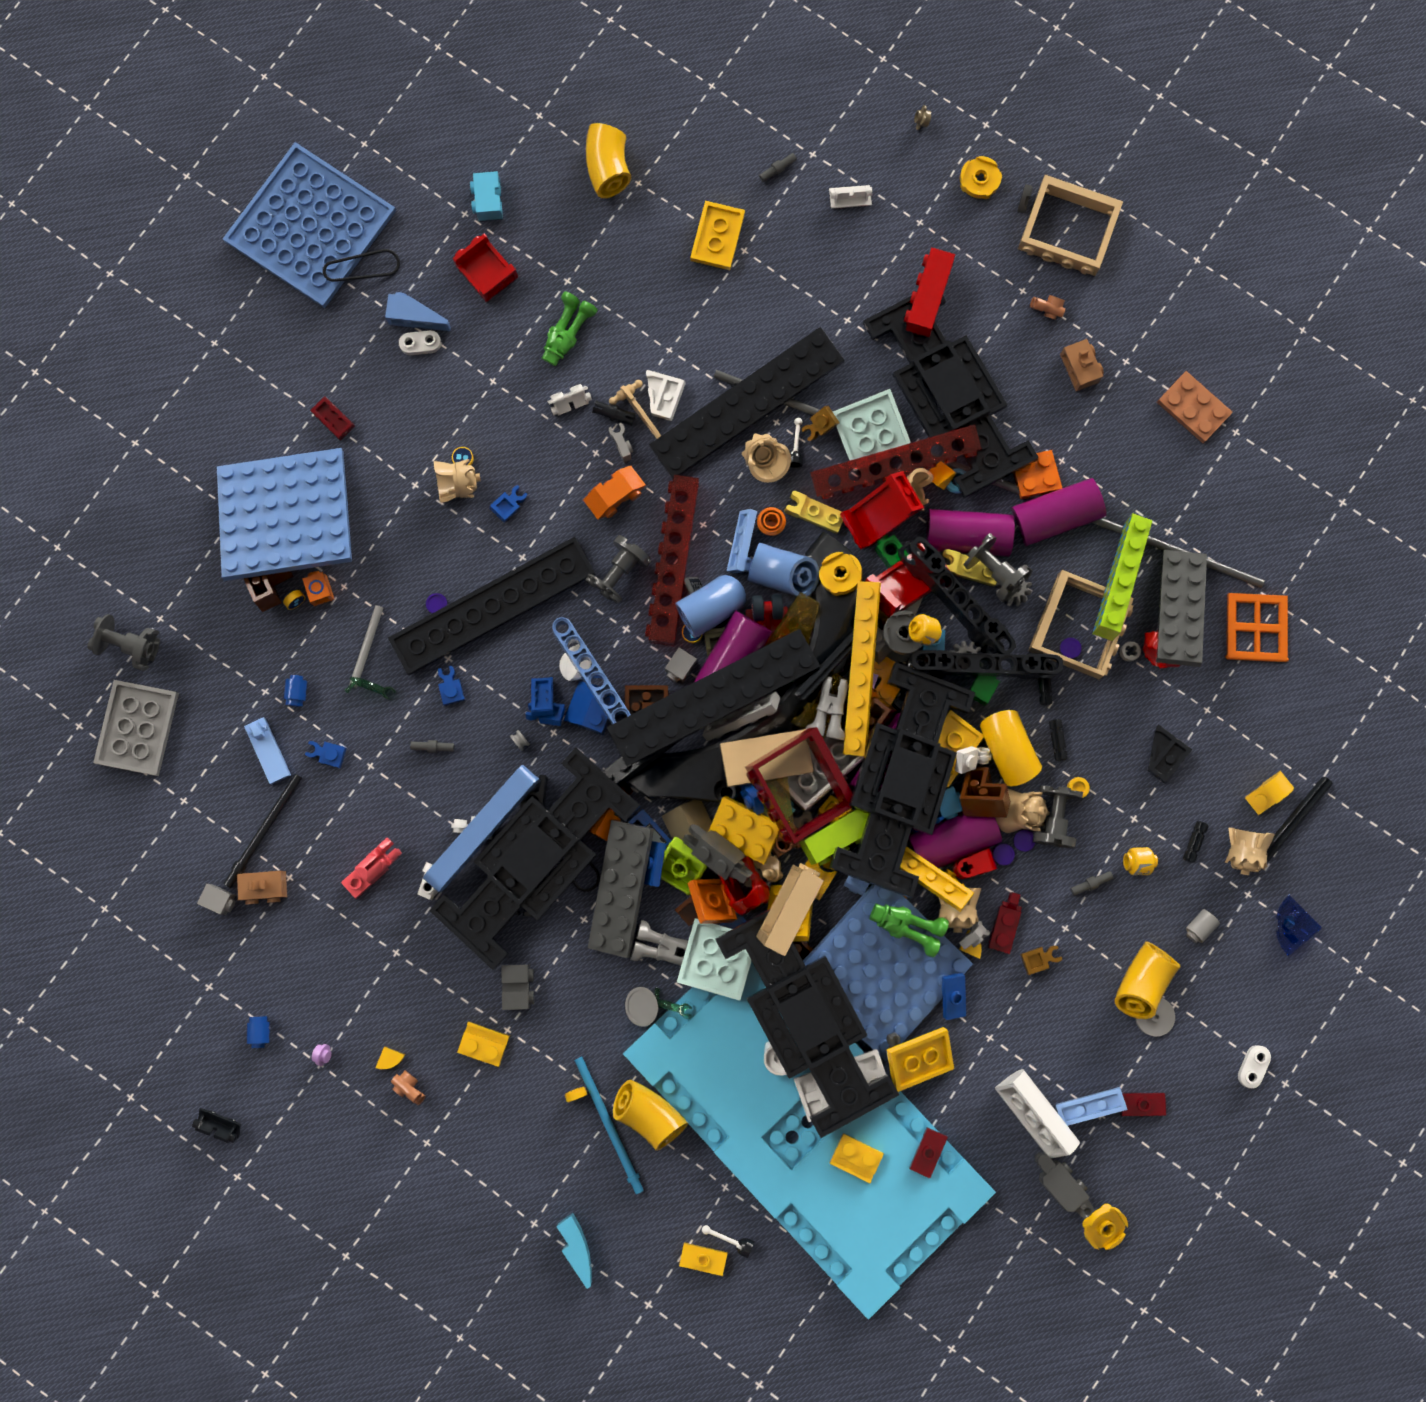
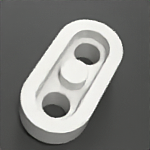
M431 330L410 332L400 337L399 346L406 355L435 353L441 347V339L438 333ZM428 338H433L431 343L426 342ZM408 340L413 341L411 345H406V342Z
M1255 1045L1248 1049L1238 1072V1080L1244 1087L1256 1088L1261 1084L1271 1061V1054L1267 1048ZM1259 1053H1262L1263 1059L1261 1061L1257 1059V1055ZM1251 1073L1254 1074L1253 1081H1250L1248 1078Z

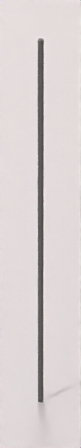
M716 370L714 378L734 386L742 381L740 378ZM794 399L784 403L786 406L812 416L820 410ZM912 445V449L906 451L937 464L942 461L951 469L960 468L966 472L971 470L969 466ZM1001 479L992 484L1019 495V488L1013 483ZM1043 495L1031 496L1028 499L1032 500ZM1104 518L1092 522L1119 534H1122L1124 527ZM1148 536L1146 544L1161 550L1190 552L1151 536ZM1207 558L1206 567L1260 588L1264 585L1265 580Z

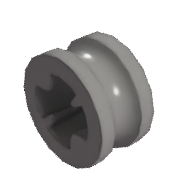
M1132 641L1125 643L1120 648V657L1127 662L1136 660L1141 654L1140 646ZM1132 647L1135 650L1133 651L1135 655L1127 656L1125 648L1129 649Z
M519 730L516 731V735H510L521 751L524 750V746L530 745Z

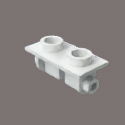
M870 185L829 188L831 209L872 205V187Z
M579 384L571 387V392L564 395L562 392L551 395V400L548 403L549 405L552 403L554 405L551 407L553 415L557 414L559 416L571 411L570 402H573L575 409L589 404V401L592 400L589 392L585 394V390L588 387H582Z

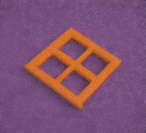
M1227 594V655L1225 656L1227 660L1289 661L1288 596ZM1236 603H1254V623L1236 622ZM1260 604H1278V624L1260 623ZM1236 631L1254 632V652L1236 651ZM1260 632L1278 633V653L1260 652Z

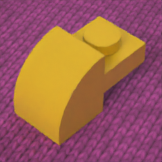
M1280 770L1263 782L1257 789L1245 796V799L1256 813L1260 815L1272 805L1279 803L1294 790V787Z

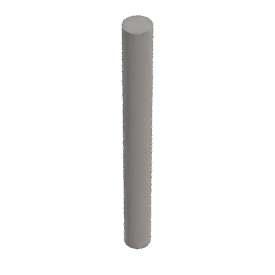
M375 605L349 686L358 687L383 607Z

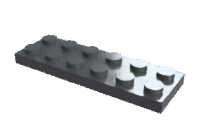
M1173 550L1163 551L1156 662L1194 667H1201L1207 554Z
M611 820L589 937V949L624 958L631 956L653 838V828Z

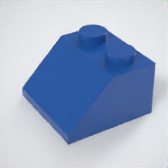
M579 681L564 721L604 736L609 719L585 682ZM607 696L603 699V703L611 706L615 703V699L612 696Z

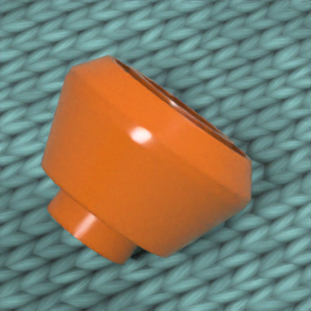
M769 507L759 513L757 525L759 530L765 535L774 536L783 531L786 525V518L781 510Z

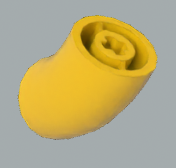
M593 123L589 125L586 139L588 173L597 196L600 198H610L623 191L631 181V174L627 168L624 153L626 135L610 125Z
M1000 711L986 717L981 722L980 728L986 744L1007 786L1024 784L1040 773L1042 765L1032 747L1017 711Z
M1145 941L1120 984L1115 997V1005L1120 1011L1130 1017L1138 1019L1152 1018L1156 1015L1160 1001L1171 980L1180 969V965L1166 952L1154 944Z
M627 1080L615 1097L613 1118L638 1132L656 1151L671 1143L689 1124L664 1098L633 1080Z

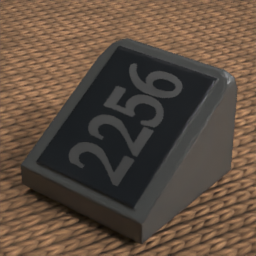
M687 577L684 579V586L689 595L703 587L698 577Z

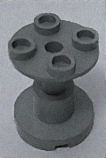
M989 533L983 539V544L979 548L975 546L967 554L969 558L963 565L966 569H970L981 561L993 572L991 577L1002 586L996 596L1004 602L1018 592L1022 587L1023 578L1027 581L1033 570L1027 565H1023L1016 570L1007 561L1001 563L989 552L997 539Z
M618 535L613 541V544L620 551L611 561L614 566L605 578L600 580L594 575L588 574V577L585 579L594 588L598 587L601 590L600 594L608 600L612 599L618 604L622 601V597L612 588L624 573L628 575L636 564L647 568L652 561L634 543L627 544L626 541L628 539L621 535Z
M906 610L898 611L886 621L882 629L884 642L892 650L886 657L895 662L908 661V658L923 645L913 641L909 636V623L917 616L915 613Z
M107 614L103 618L97 617L94 622L95 631L93 637L88 642L87 648L92 650L93 654L101 655L109 644L121 647L122 653L132 656L134 668L142 671L147 670L150 667L147 663L149 660L154 661L159 650L160 639L156 638L160 634L159 631L146 628L140 636L130 632L123 635L114 632L115 620L113 615Z
M1040 786L1039 792H1043V795L1054 797L1051 817L1046 818L1045 833H1033V842L1061 848H1076L1077 839L1066 836L1068 820L1064 819L1067 799H1082L1083 792L1074 791L1067 787L1053 789L1050 786Z

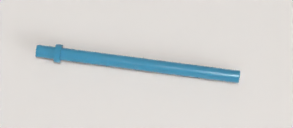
M581 1056L574 1061L628 1176L627 1181L631 1183L635 1194H639L644 1191L638 1179L640 1175L635 1172Z

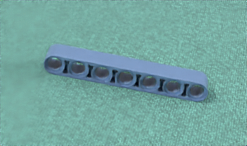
M557 618L552 625L555 638L611 724L616 723L615 717L618 714H624L626 717L630 716V712L572 623L567 618ZM560 625H566L569 628L566 633H558L556 629ZM576 642L580 645V648L577 651H570L568 646ZM588 660L592 665L589 669H582L580 663ZM600 678L604 683L601 687H594L591 684L592 680ZM607 696H612L615 699V703L608 706L603 703V699Z
M521 765L432 865L423 879L437 892L441 893L530 793L540 779L524 765Z

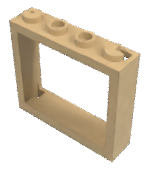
M1045 175L1018 249L1027 252V255L1039 256L1044 261L1059 263L1064 268L1079 270L1084 275L1088 273L1096 276L1102 264L1123 201ZM1045 193L1110 215L1095 260L1029 238Z
M1061 570L1057 575L1028 651L1037 654L1058 655L1063 659L1064 666L1100 679L1107 675L1111 669L1112 664L1109 662L1111 656H1115L1118 651L1119 644H1117L1119 636L1122 637L1127 625L1124 623L1126 617H1130L1133 612V605L1131 604L1134 598H1130L1121 633L1113 641L1107 640L1098 666L1093 668L1041 647L1066 584L1102 599L1106 589L1102 585Z
M800 863L799 867L794 864L792 865L756 935L764 946L783 956L787 954L824 881L819 878V872Z

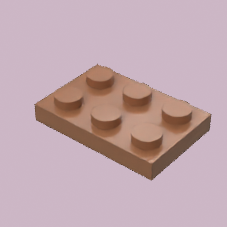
M1187 371L1157 401L1163 409L1202 443L1233 413Z

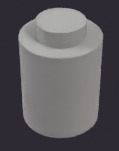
M1203 909L1186 927L1188 932L1186 935L1194 943L1198 941L1203 943L1220 925V922L1209 911Z

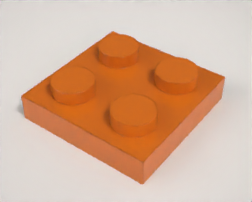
M1052 450L1036 453L1039 457L1036 462L1013 473L1016 485L1019 488L1020 500L1062 489Z
M720 879L691 880L687 883L700 924L732 923L737 920L735 910L728 905L730 900L724 892V885Z

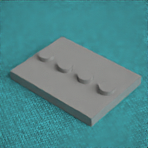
M114 680L93 763L159 776L179 693Z

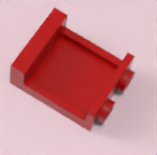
M485 233L475 237L469 246L458 250L453 257L456 268L485 302H488L518 278L516 269L512 264L506 262L489 242Z

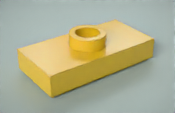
M684 1242L679 1266L723 1276L727 1252Z

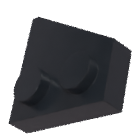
M1158 724L1155 729L1148 772L1165 784L1192 749Z

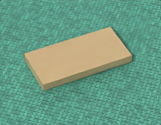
M806 729L720 743L727 787L750 784L745 766ZM802 741L758 768L764 780L768 781L813 773L814 770L807 741Z

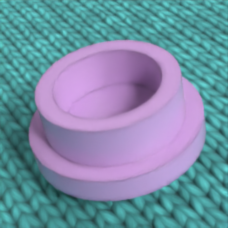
M326 1044L317 1045L312 1053V1061L318 1066L328 1063L331 1058L330 1046Z

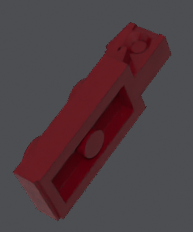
M1010 892L1008 901H1002L1001 906H999L988 948L1010 954L1022 913V907L1018 906L1020 894Z

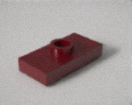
M325 396L310 410L340 441L355 427Z
M1122 1093L1127 1110L1121 1111V1116H1166L1165 1093Z
M926 1127L909 1169L931 1178L948 1137Z

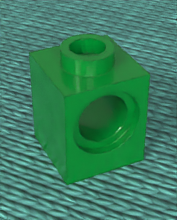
M886 535L877 542L878 545L875 551L887 568L901 561L898 556V549L902 547V544L895 535L891 537ZM893 547L896 554L888 555L885 548ZM904 550L905 557L909 555L906 550Z
M976 676L969 689L975 692L974 701L983 706L988 704L1000 682L996 679L997 676Z

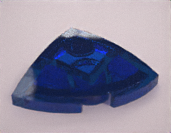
M1290 895L1285 898L1279 907L1276 919H1278L1276 934L1282 949L1290 956L1318 933L1322 927Z

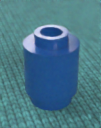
M290 675V679H285V705L303 706V701H306L307 681L303 680V676Z
M267 1016L249 1017V1023H247V1044H251V1048H265V1043H270V1022H267Z

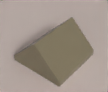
M692 800L662 815V819L672 839L678 837L682 840L685 835H691L688 829L692 824L699 826L707 833L712 824L701 800Z

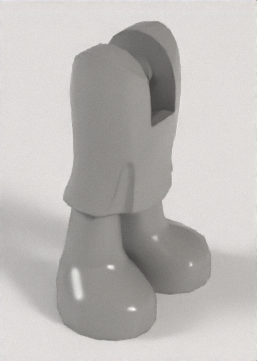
M828 676L822 683L815 720L812 724L807 725L806 729L817 727L821 736L824 737L827 714H829L831 719L826 738L844 741L845 732L841 729V718L844 715L843 707L848 691V681L841 679L838 686V695L830 694L832 677Z
M641 920L636 939L656 943L658 948L635 941L630 960L639 961L643 957L655 958L657 961L663 960L681 966L684 956H677L678 949L683 948V950H686L688 940L674 938L666 933H657L651 930L648 922Z

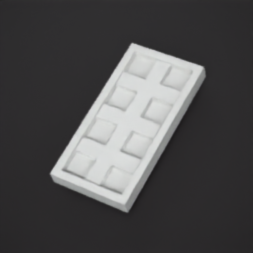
M877 1049L854 1057L868 1084L886 1075ZM810 1072L793 1078L808 1122H811L810 1116L829 1106Z

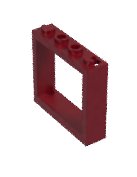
M817 727L806 729L745 766L748 780L758 790L757 796L763 804L765 803L770 820L776 823L779 829L778 835L786 844L797 843L852 808L849 806L853 793ZM806 740L839 803L793 832L758 768Z

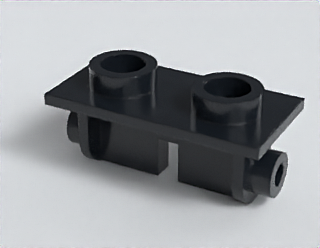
M200 1108L198 1119L194 1120L192 1127L195 1128V1131L209 1136L213 1130H216L214 1138L226 1143H234L236 1138H239L241 1124L234 1119H228L213 1111Z

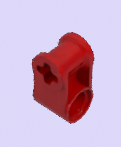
M990 848L961 859L953 865V872L959 879L970 878L997 869ZM963 866H968L969 870H966V872H962L961 868Z

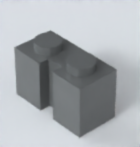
M530 964L501 965L502 1010L530 1009L531 1004H534V991H530V982H534V969H530Z

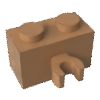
M1087 339L1064 347L1060 353L1075 391L1099 383L1104 374L1102 365L1095 358V349L1092 344H1089Z
M286 871L237 874L238 900L245 901V905L259 904L261 899H267V903L281 902L280 898L287 897Z

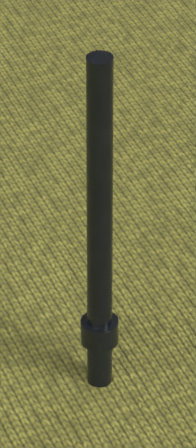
M294 774L240 859L232 865L231 868L233 870L223 883L225 886L231 888L237 879V874L244 873L249 859L300 783L302 777Z

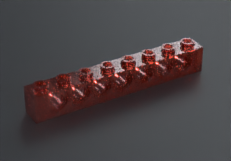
M971 425L810 472L816 495L817 497L821 496L823 500L833 497V492L842 490V494L854 491V486L862 484V487L865 488L875 485L874 480L881 478L885 482V478L890 474L903 471L906 476L911 474L915 468L922 466L926 470L936 467V462L944 460V464L957 461L956 457L960 455H965V458L978 455L977 450L982 448L976 426ZM959 439L962 441L963 448L960 451L953 450V440ZM934 445H939L942 448V455L940 457H934L931 454V448ZM913 451L921 453L922 460L919 463L911 461L910 455ZM893 457L900 458L902 464L899 469H893L890 466V460ZM872 463H878L881 466V472L878 475L870 473L869 467ZM858 469L860 471L861 477L858 481H852L849 478L850 470ZM835 474L840 477L841 482L839 486L832 487L829 485L828 479L831 475Z
M674 475L673 481H669L668 493L671 494L670 501H666L664 514H668L667 522L663 521L661 534H665L664 542L659 543L658 554L661 555V562L656 563L655 575H658V581L653 583L652 595L655 596L654 604L650 603L648 616H652L651 624H647L645 637H649V643L673 647L675 645L679 619L675 603L682 599L699 478ZM683 495L687 498V501L678 503L676 498ZM677 515L684 518V521L680 524L673 522V518ZM672 536H679L681 538L678 544H672L669 540ZM675 556L678 561L676 564L670 565L666 562L667 558ZM668 576L673 577L675 582L672 585H665L663 583L664 578ZM663 597H669L672 602L668 606H663L660 604V600ZM661 617L669 621L664 627H660L656 623Z

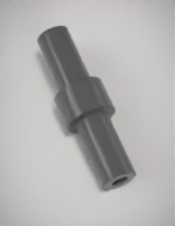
M792 153L783 160H777L771 164L769 169L759 175L760 180L764 182L775 174L779 175L785 171L787 166L797 160L795 154Z
M428 740V742L411 741L410 745L411 750H425L428 753H437V751L454 752L455 748L454 743H439L437 740Z
M1108 871L1097 877L1091 876L1085 879V882L1072 887L1071 892L1075 896L1087 890H1095L1099 888V885L1114 879L1111 871Z

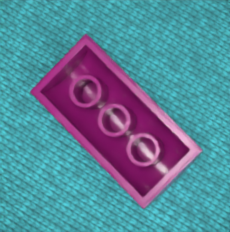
M1093 478L1011 507L1025 547L1106 517L1105 503L1100 489Z
M928 509L926 540L938 552L950 549L968 554L973 547L977 546L979 548L983 544V539L991 533L997 539L989 552L994 556L1010 557L1015 532L1014 515Z
M735 610L694 682L763 648L772 631Z
M963 812L958 813V816L952 819H944L940 823L935 824L933 834L930 836L921 832L910 833L908 839L911 850L937 868L944 867L1002 842L1001 832L995 817L964 816Z

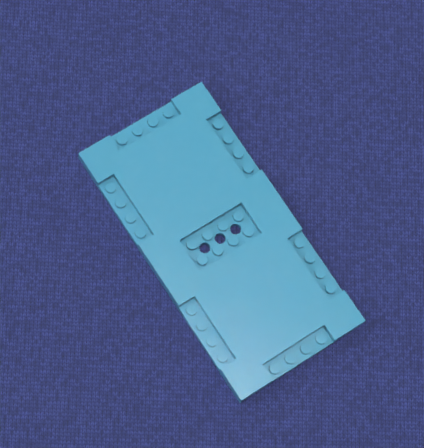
M751 961L740 1001L692 987L640 1036L623 1055L685 1118L718 1158L766 1210L779 1221L869 1320L900 1289V1285L996 1192L948 1141L944 1145L931 1178L909 1169L926 1127L937 1132L939 1131L901 1091L898 1092L899 1096L823 1138H820L814 1125L809 1128L804 1127L801 1121L806 1114L793 1078L810 1073V1070L808 1068L789 1079L787 1075H775L766 1068L764 1064V1049L766 1042H769L746 999L766 987ZM856 1043L849 1046L854 1057L864 1054ZM787 1132H797V1141L794 1143L787 1142L785 1138ZM843 1133L884 1153L871 1183L829 1163Z

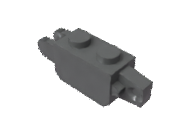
M695 824L689 827L688 830L691 835H685L682 840L685 845L693 850L691 853L693 856L725 880L730 877L737 879L743 884L749 880L753 872L744 865L745 863L742 860L745 855L740 849L716 831L710 830L707 833Z
M1042 1152L1034 1155V1161L1042 1170L1039 1174V1181L1060 1206L1067 1212H1077L1084 1219L1089 1217L1095 1209L1088 1200L1090 1196L1085 1192L1088 1188L1080 1179L1076 1181L1070 1175L1073 1172L1072 1169L1065 1162L1052 1161L1049 1156Z

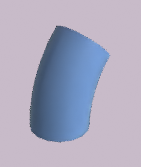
M759 542L747 581L797 597H805L815 590L819 582V566L810 557Z
M722 575L676 602L675 605L686 628L694 638H697L733 615L735 610H741L746 602V593L744 587L737 579L732 576Z

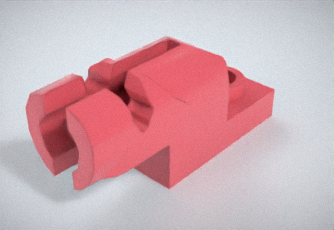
M386 838L355 867V870L341 882L355 899L389 870L388 867L402 854L399 848H394L386 855V851L394 845L389 838Z

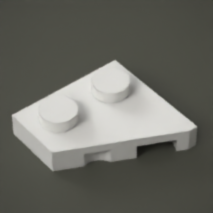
M647 370L646 376L648 378L652 416L672 421L686 383L682 379Z

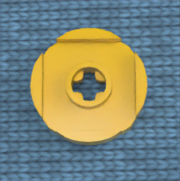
M984 156L967 161L960 173V187L962 191L974 198H990L999 188L1002 179L997 163L991 158ZM981 173L986 180L978 181L975 175L979 176Z
M835 552L827 556L819 570L822 586L834 596L845 595L854 591L857 588L858 581H862V568L858 559L851 554L848 555L843 552ZM839 569L847 572L842 578L836 577L837 570Z
M1104 1204L1083 1221L1082 1226L1085 1238L1092 1247L1098 1250L1099 1248L1109 1250L1119 1245L1126 1235L1124 1230L1125 1226L1128 1228V1221L1119 1209L1112 1207L1110 1204Z

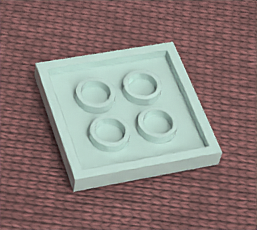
M890 389L833 411L839 421L836 427L853 471L913 448Z
M695 918L677 983L740 1001L752 960L746 949L725 959L715 938L732 929L713 923L700 924L699 919Z

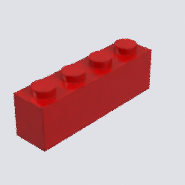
M932 247L929 255L925 254L922 263L925 269L923 273L919 272L916 285H919L917 292L913 291L910 303L913 306L911 310L907 309L904 322L907 323L906 331L930 337L956 254Z

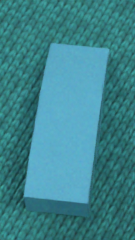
M572 1213L560 1221L556 1227L568 1243L562 1249L563 1254L586 1289H588L592 1284L590 1252L582 1228Z

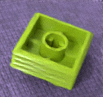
M674 837L664 852L661 879L685 894L691 895L687 883L691 880H700L707 866L691 854L693 850L685 845L681 839Z

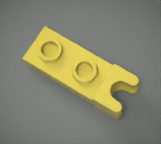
M793 491L790 498L796 501L797 506L787 505L784 510L786 514L803 519L835 534L839 532L843 522L840 515L841 511L813 500L800 492Z
M946 549L942 553L944 558L949 559L950 565H947L953 575L993 587L996 585L997 582L991 577L993 572L981 561L972 568L966 569L963 564L969 558L967 555L950 549Z

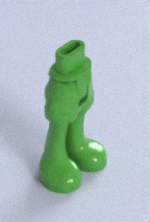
M566 291L561 296V300L565 305L564 312L556 326H552L549 329L546 346H544L545 352L541 358L554 366L576 344L577 339L575 336L583 322L587 318L595 316L598 311L594 305L587 301H582L580 304L576 296ZM579 307L578 314L568 330H565L572 315Z
M876 903L869 917V920L876 922L877 926L888 931L890 936L898 939L903 936L920 943L924 947L925 954L932 958L937 955L940 949V940L909 928L908 925L922 928L939 937L945 935L949 925V921L943 917L936 920H925L912 915L911 910L903 906L893 907L887 904L882 906Z

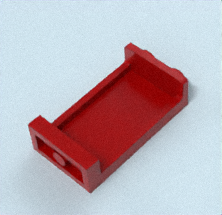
M903 471L890 474L885 478L886 482L849 510L840 513L845 526L849 529L854 542L860 549L873 546L881 538L888 535L924 508Z
M919 543L917 547L924 552L923 544ZM909 554L906 557L908 559H913L911 554ZM902 561L897 562L877 577L874 574L870 575L865 581L881 583L879 608L889 618L898 611H904L932 591L923 580L915 578ZM940 578V584L942 585L945 581Z

